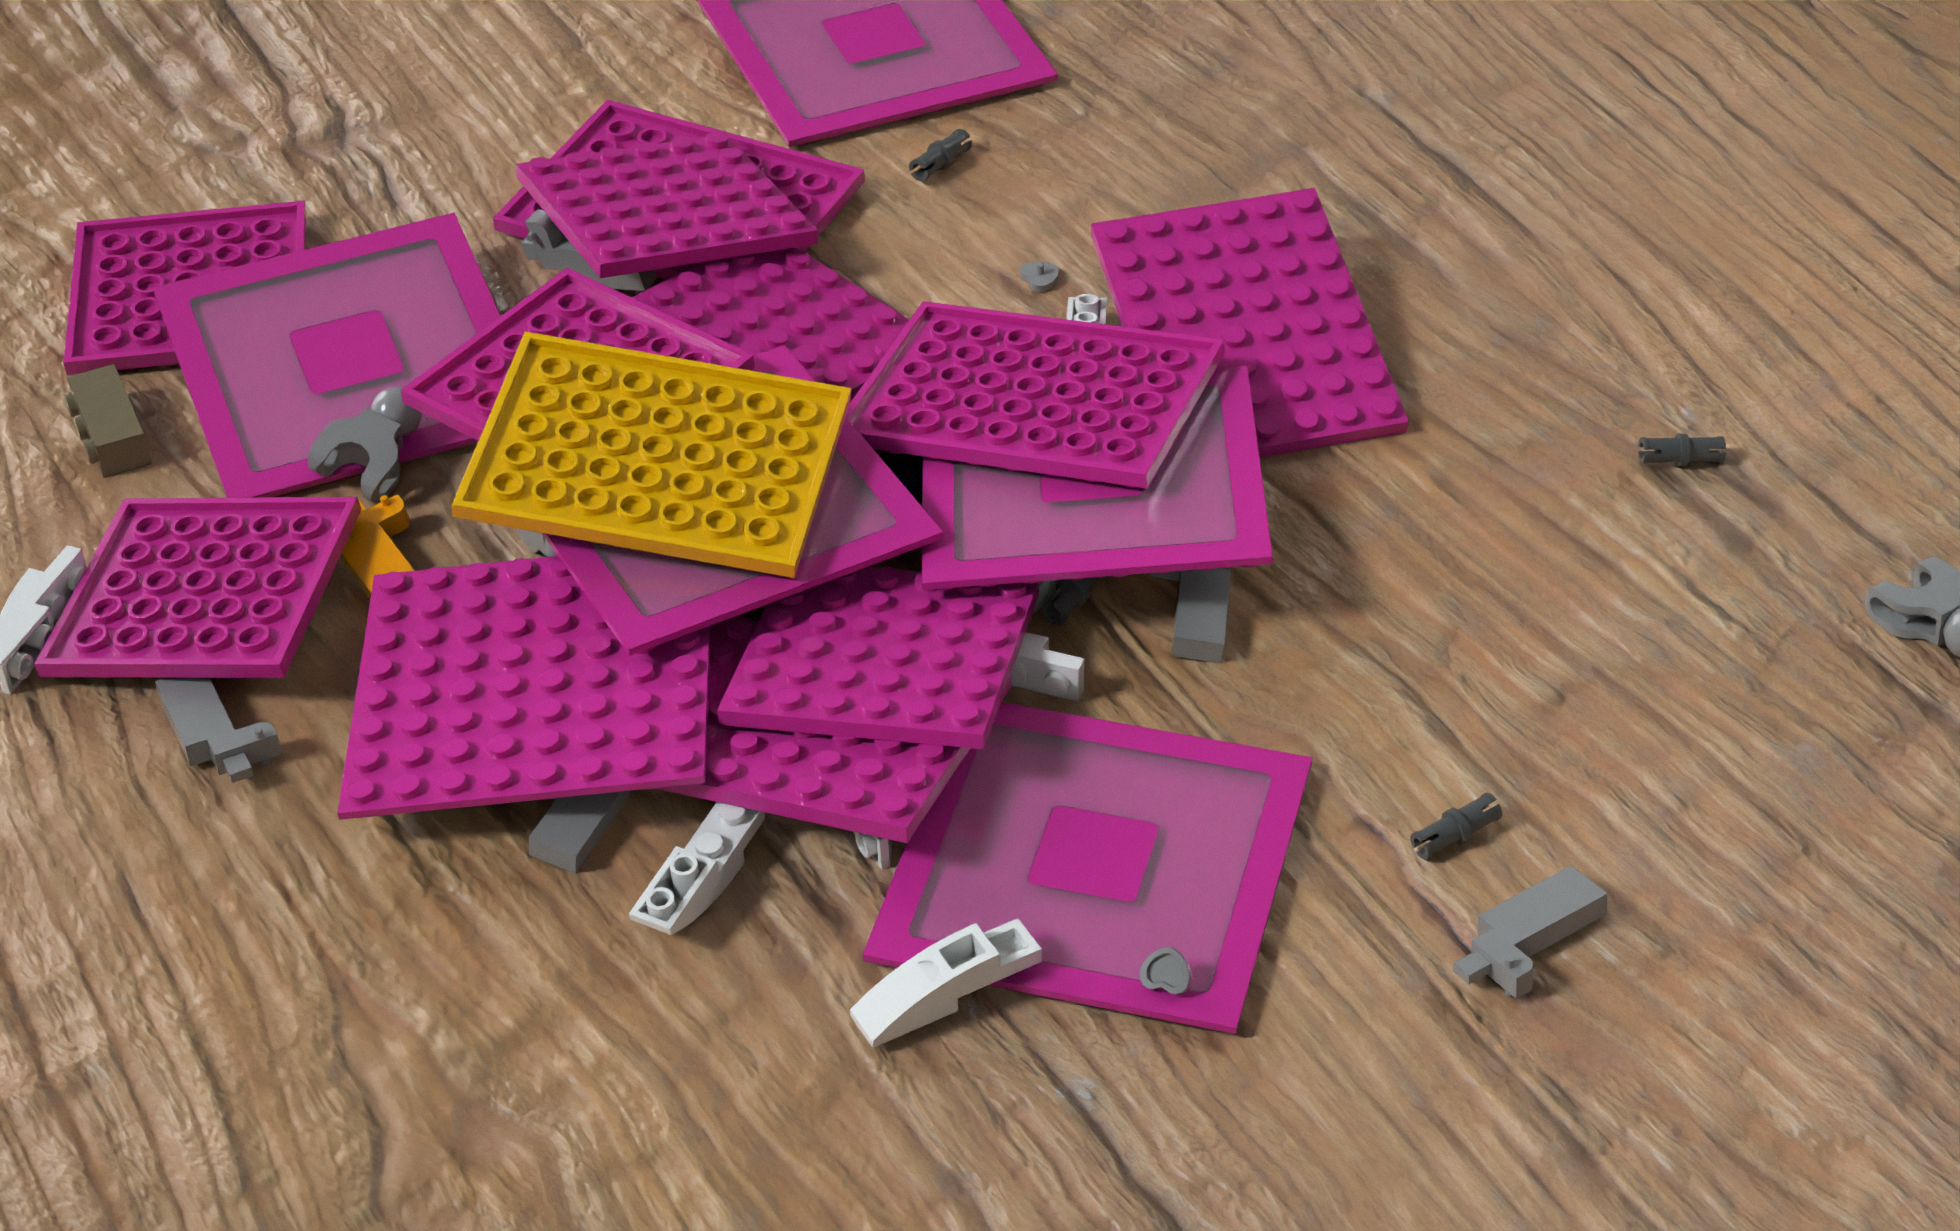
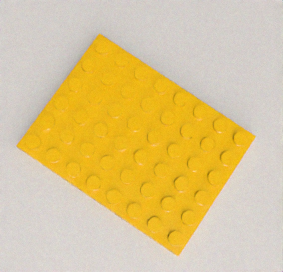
M525 331L453 500L452 515L455 518L795 578L850 405L851 388Z

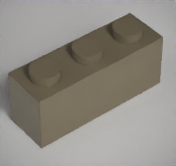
M115 364L67 377L71 393L64 394L71 418L74 417L76 430L80 440L83 441L90 465L98 463L103 478L151 465L144 432Z

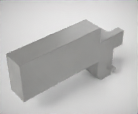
M537 209L525 221L529 234L521 242L526 258L540 260L543 269L563 271L565 268H569L612 289L645 291L657 279L655 270L599 278L544 210Z
M1215 568L1209 571L1185 570L1172 571L1166 574L1149 573L1153 577L1179 581L1171 656L1221 663L1225 644L1231 570Z
M167 677L155 681L160 703L190 767L212 760L219 775L227 773L231 782L234 783L254 776L252 764L261 762L263 766H267L270 764V758L282 755L278 735L272 724L259 722L237 730L234 729L210 678Z
M630 791L556 798L529 836V855L576 874L629 798Z
M1572 865L1478 915V937L1471 940V953L1453 963V972L1468 984L1488 975L1505 989V996H1513L1515 999L1529 993L1533 987V962L1529 957L1607 915L1608 893Z

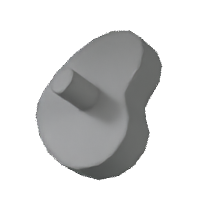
M1033 261L1022 265L1020 268V278L1029 283L1030 289L1034 292L1048 291L1058 282L1059 269L1054 264Z
M1164 947L1156 950L1147 957L1140 969L1141 983L1148 989L1164 988L1169 993L1177 995L1185 993L1192 981L1189 963L1173 947Z

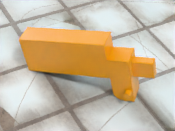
M398 494L390 498L387 495H382L380 497L381 502L369 509H366L359 500L362 510L340 556L342 563L369 599H371L374 575L389 572L415 571L390 539V537L404 531L410 525V518L404 501Z

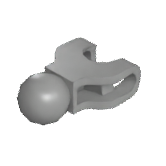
M403 387L385 388L375 396L371 408L366 407L356 417L333 421L324 428L309 450L308 468L322 476H330L342 465L350 463L363 465L366 469L361 476L362 497L378 504L381 502L380 497L388 495L400 480L398 452L403 447L402 436H407L418 428L422 412L402 402L401 389Z
M1931 556L1915 564L1914 588H1905L1890 581H1883L1867 589L1865 593L1866 612L1875 623L1888 633L1901 638L1928 640L1937 647L1945 643L1947 648L1956 657L1960 658V571L1938 557Z

